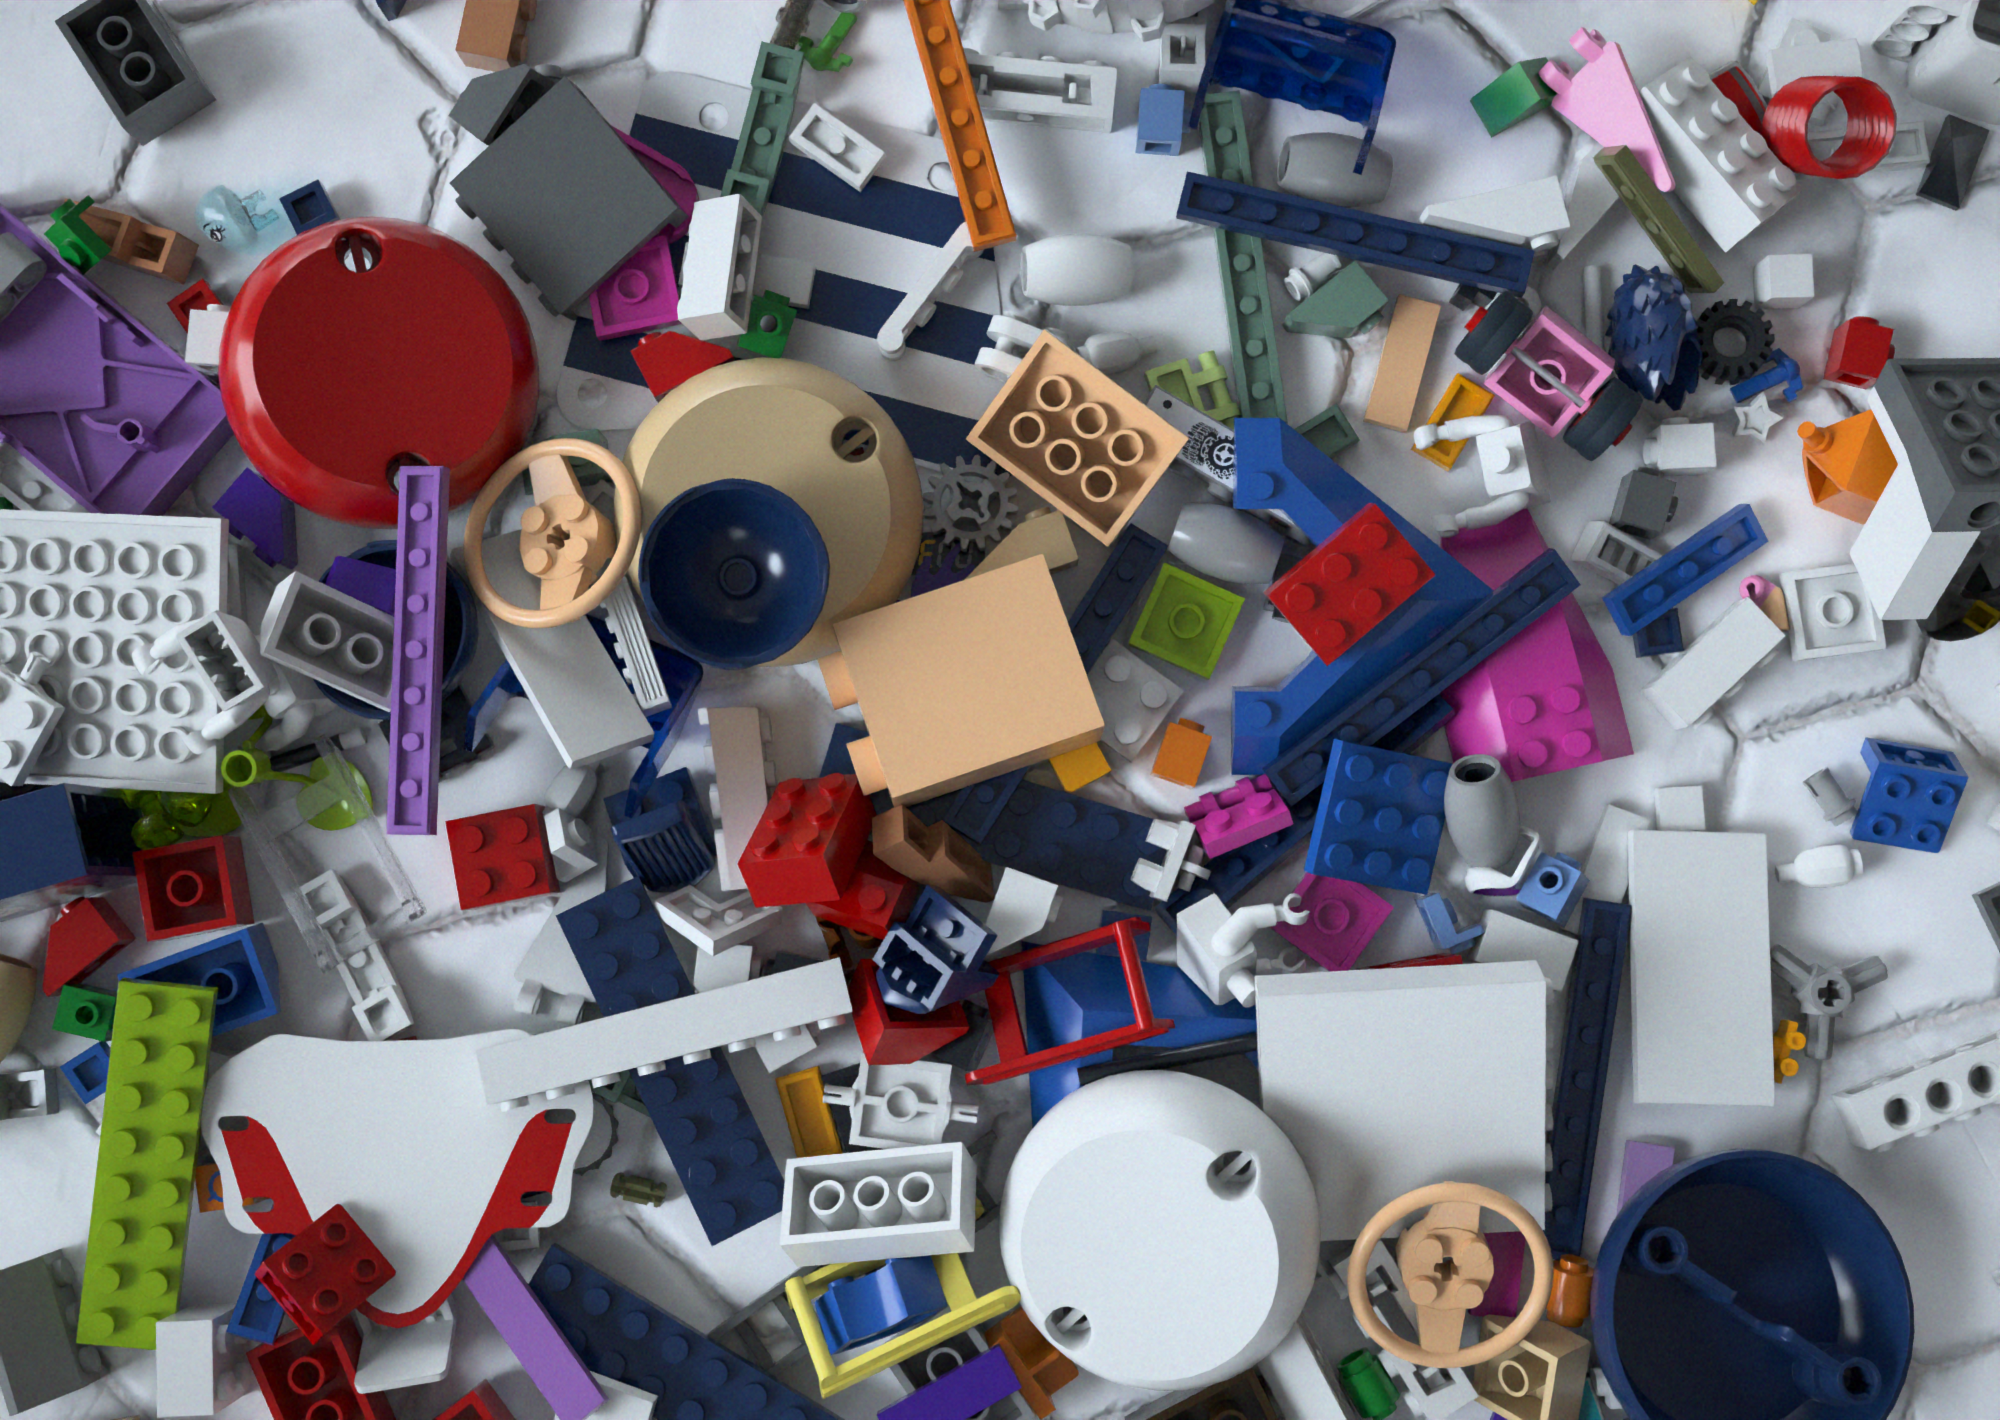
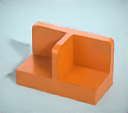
M1020 1306L984 1333L989 1348L1000 1343L1022 1384V1388L1019 1389L1040 1420L1056 1410L1051 1395L1075 1379L1079 1372L1073 1361L1061 1353L1041 1334L1030 1321L1022 1306Z

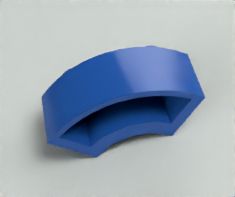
M931 1255L886 1259V1266L865 1277L854 1280L853 1276H847L827 1285L828 1291L817 1299L814 1304L830 1354H838L878 1341L916 1325L946 1308L948 1305Z

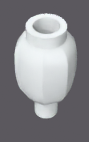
M1113 331L1088 337L1084 346L1076 348V353L1105 375H1112L1131 369L1137 364L1141 356L1157 353V342L1154 336L1137 339L1130 333Z
M602 759L569 770L567 765L564 766L554 777L544 794V803L547 806L542 813L546 815L560 808L571 816L578 818L587 807L597 787L595 770Z
M1841 844L1825 845L1801 852L1794 859L1793 863L1775 865V875L1778 883L1797 880V882L1808 888H1829L1848 884L1854 876L1863 875V863L1858 849L1849 850Z

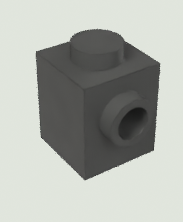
M1639 467L1638 471L1632 470L1621 479L1609 524L1625 533L1649 540L1663 533L1665 522L1672 520L1678 505V497L1673 496L1677 482L1664 479L1665 474L1653 468Z

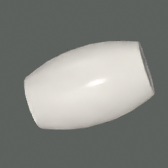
M1066 234L1036 241L1024 246L1022 249L1021 283L1023 294L1026 297L1054 305L1089 306L1105 303L1131 292L1133 259L1129 244L1104 236Z

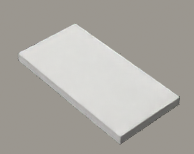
M1628 831L1629 905H1632L1629 927L1633 1103L1775 1107L1766 833Z

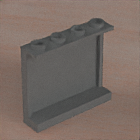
M566 76L558 81L449 182L459 194L455 199L457 205L471 219L474 220L478 217L487 227L482 233L490 244L499 252L505 249L515 260L510 264L512 270L527 285L533 282L542 292L538 300L545 309L554 317L560 314L572 321H575L578 317L573 310L668 223L677 228L689 217L581 89Z

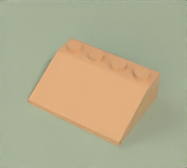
M1044 329L969 433L966 440L1109 547L1143 504L1187 443L1189 437Z

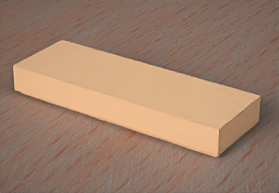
M1402 294L1397 296L1363 422L1403 433L1408 430L1441 305Z

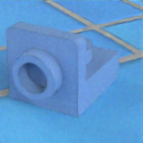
M1429 893L1414 899L1435 949L1445 950L1448 948L1451 954L1459 953L1475 946L1474 937L1484 934L1481 924H1471L1455 931L1453 924L1458 922L1456 912L1448 898L1442 899L1440 893Z

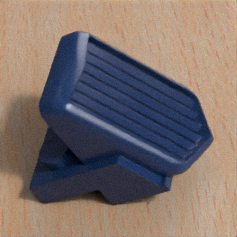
M687 767L603 799L612 824L610 829L614 841L620 849L624 864L633 878L639 876L643 885L649 891L675 892L689 885L695 888L714 869L715 857H717L714 829L709 814L703 809L692 773Z
M927 884L906 923L893 922L872 959L880 966L876 972V977L884 1002L917 1014H926L988 989L994 985L1000 973L984 959L998 935L940 887Z

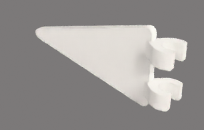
M599 838L594 843L598 865L571 880L514 972L515 980L524 983L518 994L514 1010L537 1015L543 997V990H549L566 995L557 1023L573 1026L581 1024L586 1002L596 1003L556 915L607 891L609 843L606 839Z

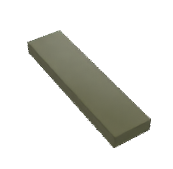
M1627 145L1610 146L1601 149L1593 157L1595 164L1689 293H1715L1725 282Z

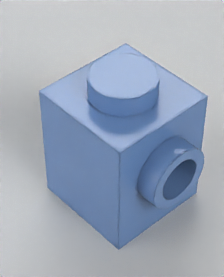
M1153 84L1149 88H1141L1138 102L1135 153L1179 155L1182 133H1190L1192 106H1184L1185 90H1175L1173 86L1168 84Z
M1541 852L1516 900L1524 908L1565 928L1590 880L1579 871L1582 864L1560 852H1557L1554 858Z

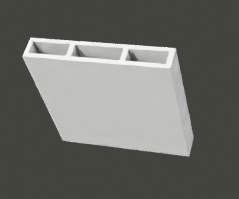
M1537 960L1255 976L1260 1110L1269 1116L1289 1138L1304 1162L1313 1183L1319 1206L1320 1241L1357 1239L1369 1220L1385 1205L1412 1190L1444 1183V1181L1477 1183L1480 1186L1501 1192L1523 1206L1534 1217L1542 1230H1545V1212L1552 1211V1193L1549 1183H1545V1171H1552L1553 1167L1551 1147L1549 1143H1545V1131H1552L1553 1128L1551 1105L1549 1102L1546 1103V1090L1553 1088L1552 1066L1550 1061H1546V1048L1553 1047V1028L1550 1019H1546V1006L1553 1005L1554 992L1551 978L1544 977ZM1433 1204L1405 1215L1395 1222L1381 1238L1399 1237L1405 1227L1408 1231L1416 1222L1425 1219L1423 1214L1430 1211ZM1485 1206L1480 1207L1478 1227L1482 1233L1520 1231L1512 1221L1502 1214Z

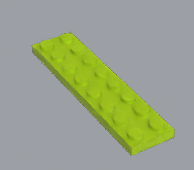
M122 978L118 982L76 1343L156 1350V1322L176 1314L180 1309L201 1135V1115L207 1085L218 988Z

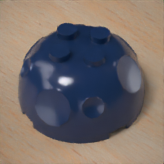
M735 478L721 479L692 487L668 503L657 515L644 538L638 564V582L646 612L658 632L678 651L698 662L723 670L750 668L773 661L793 649L810 632L820 615L826 598L830 576L829 554L825 542L811 517L791 497L772 486L757 481Z

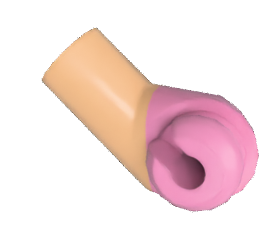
M1758 575L1744 578L1739 586L1741 597L1743 599L1749 597L1781 632L1790 630L1781 588Z

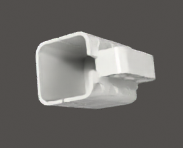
M1887 0L1883 5L1871 47L1880 55L1908 63L1906 70L1908 81L1905 89L1911 98L1918 102L1987 124L2000 125V46L1984 41L1974 33L1975 30L2000 38V0Z

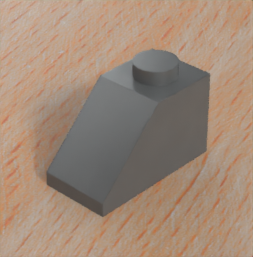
M526 64L471 79L466 89L460 94L457 103L448 116L489 146L546 94L555 83Z

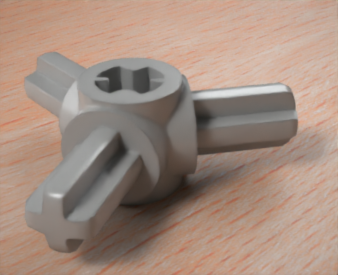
M1775 944L1770 948L1771 971L1792 986L1791 994L1800 1004V1013H1807L1805 1056L1820 1060L1831 1059L1835 1017L1843 1018V1010L1855 1001V993L1888 978V970L1885 963L1882 962L1879 956L1873 955L1844 969H1840L1837 965L1825 969L1818 963H1813L1810 966L1779 944ZM1828 988V996L1818 997V989Z

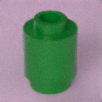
M1364 1347L1355 1350L1337 1363L1336 1367L1340 1372L1338 1379L1361 1418L1372 1417L1373 1420H1382L1397 1409L1395 1402L1399 1399L1400 1393L1377 1355H1371L1368 1348Z

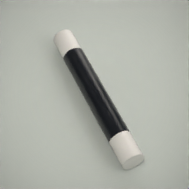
M362 726L273 756L270 758L271 770L283 772L315 761L319 757L330 756L367 743L365 731Z

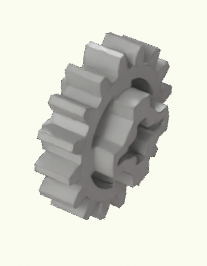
M979 455L974 456L971 465H965L963 458L957 456L956 468L951 470L948 465L942 463L940 469L943 477L941 479L934 476L929 477L928 482L935 491L923 493V501L933 504V507L926 509L924 516L925 519L937 520L931 527V532L933 535H937L944 531L946 533L944 545L947 547L956 539L960 541L962 552H967L970 542H976L980 552L985 551V539L990 538L993 542L999 544L1001 537L998 530L1000 528L1007 531L1012 530L1013 524L1006 516L1018 514V506L1008 503V500L1017 496V489L1005 488V485L1010 480V474L1005 472L997 476L995 474L997 463L994 460L985 468L981 466ZM976 476L985 480L981 483L965 481L963 477ZM948 488L953 496L952 504L945 508L946 511L942 513L941 499L944 491ZM961 491L971 500L977 497L980 498L978 500L980 516L971 508L962 510L963 499ZM999 495L1000 510L994 520L988 508L989 503ZM961 524L975 525L979 531L967 532L959 530L957 527Z

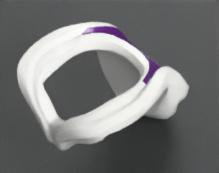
M1520 825L1519 834L1532 844L1512 877L1491 867H1469L1464 879L1469 893L1489 897H1509L1519 894L1537 858L1545 850L1539 833Z

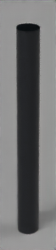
M1257 1032L1079 1067L1077 1072L1080 1086L1110 1075L1130 1071L1163 1070L1258 1051Z

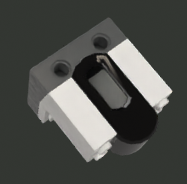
M2000 358L1888 359L1867 401L1898 462V466L1849 553L1880 620L1915 619L1922 634L1931 639L1950 642L1969 639L1986 632L2000 621Z

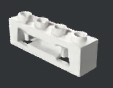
M963 48L984 121L1111 133L1117 67H1109L1107 63L1098 60H1088L1083 64L1066 63L1064 59L1056 56H1044L1040 60L1023 59L1021 55L1013 52H1001L997 56L981 55L974 49ZM987 81L994 82V87L1052 93H1063L1064 89H1069L1068 103L1062 102V96L992 90L990 96L987 95Z
M1379 1239L1368 1262L1366 1288L1374 1297L1388 1289L1418 1337L1415 1303L1410 1299L1398 1266L1381 1239ZM1355 1242L1327 1259L1334 1271L1327 1277L1342 1300L1349 1296L1347 1273L1350 1255ZM1381 1266L1391 1284L1386 1286L1376 1271L1377 1267ZM1369 1297L1377 1317L1392 1331L1377 1305ZM1355 1313L1352 1314V1317L1356 1322L1357 1326L1359 1327L1365 1338L1368 1339L1370 1336L1361 1326L1360 1322L1355 1316ZM1384 1348L1376 1354L1390 1378L1392 1379L1399 1375L1407 1390L1402 1392L1401 1396L1415 1418L1423 1414L1427 1420H1443L1479 1397L1461 1367L1444 1368L1447 1374L1442 1376L1438 1368L1418 1364L1415 1368L1413 1363L1398 1358ZM1417 1369L1426 1381L1421 1386L1413 1375V1372Z

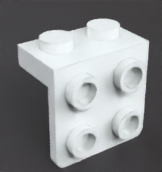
M452 1293L437 1311L417 1324L402 1328L379 1325L359 1313L355 1308L364 1332L354 1380L358 1393L365 1394L436 1382L447 1377L458 1317V1310Z

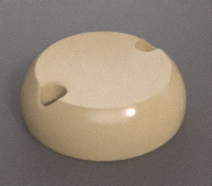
M753 358L712 367L686 380L670 391L654 406L637 428L625 451L622 463L636 484L642 514L639 542L634 558L627 570V575L642 601L643 597L638 582V564L644 538L662 509L675 497L692 487L729 478L747 479L770 485L791 497L811 517L820 532L830 561L829 586L823 609L810 632L793 649L773 661L753 667L800 665L839 651L833 624L894 604L900 597L912 574L920 549L924 513L921 481L914 458L903 435L883 408L857 385L830 370L811 363L786 358ZM859 431L855 436H853L850 440L843 444L844 438L849 433ZM869 438L868 449L863 454L857 456L849 454ZM616 487L614 493V526L617 545H619L623 526V508L620 494Z

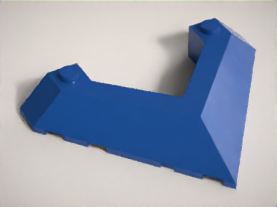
M1234 418L1233 508L1279 509L1317 547L1365 505L1375 503L1436 575L1328 666L1312 650L1309 656L1277 686H1232L1231 775L1265 774L1262 770L1264 766L1494 591L1281 418Z
M1022 941V951L1041 946L1042 944ZM1084 951L1023 970L1028 1055L1136 1023L1120 957ZM1140 961L1154 1018L1173 1019L1175 1029L1169 1030V1033L1128 1045L1179 1048L1257 1032L1256 1004L1245 1008L1237 998H1234L1223 1005H1216L1180 967ZM1113 1049L1029 1073L1032 1129L1048 1110L1070 1093L1083 1087L1080 1086L1077 1068L1113 1061ZM1258 1051L1243 1053V1056L1258 1071Z

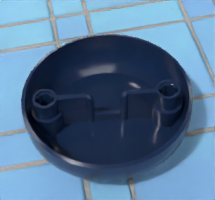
M1762 1149L1715 1151L1682 1160L1659 1172L1635 1192L1612 1222L1601 1245L1594 1268L1590 1294L1594 1346L1602 1372L1613 1395L1631 1420H1886L1893 1410L1905 1384L1913 1351L1915 1333L1914 1304L1909 1278L1902 1256L1889 1230L1876 1211L1856 1190L1821 1166L1793 1155Z

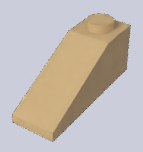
M1044 507L1026 514V521L1018 524L964 580L1040 554L1044 555L1051 575L1078 566L1079 558L1063 513L1060 510L1051 512L1049 507Z

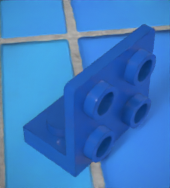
M1865 737L1860 754L1871 775L1850 830L1852 838L1859 841L1931 853L1940 852L1969 778L1956 755L1951 751Z

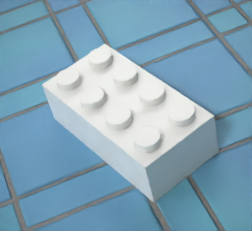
M1691 56L1639 91L1674 178V193L1725 253L1804 190L1797 182L1791 169L1779 161L1768 148L1765 139L1750 127L1739 114L1736 105L1722 94L1710 80L1708 72L1698 65Z
M963 1142L786 1159L779 1245L797 1267L973 1252L975 1245L977 1165Z

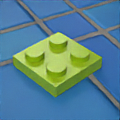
M1164 562L1127 645L1208 681L1245 598Z

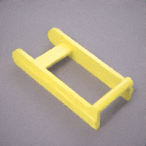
M977 1198L975 1220L981 1217L984 1212L981 1201ZM958 1253L931 1255L951 1312L835 1367L811 1300L826 1293L829 1283L847 1276H853L855 1279L886 1264V1259L829 1264L804 1277H793L785 1283L790 1309L794 1308L818 1374L819 1387L823 1399L1013 1308L1021 1300L1017 1287L1012 1285L1001 1287L977 1299Z

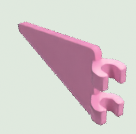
M1581 27L1571 37L1569 42L1589 62L1576 75L1566 62L1562 61L1557 65L1554 60H1549L1538 72L1541 79L1557 93L1552 99V106L1604 147L1627 145L1655 186L1664 192L1673 191L1675 188L1674 178L1620 45L1616 42L1607 43L1598 30L1593 29L1589 33L1586 28Z

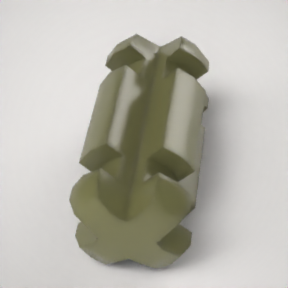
M622 1172L615 1174L610 1188V1195L613 1198L621 1195L623 1200L643 1205L651 1202L654 1203L656 1208L661 1207L664 1203L667 1192V1184L664 1182L657 1185L654 1184L652 1179L630 1175L627 1178L624 1177Z

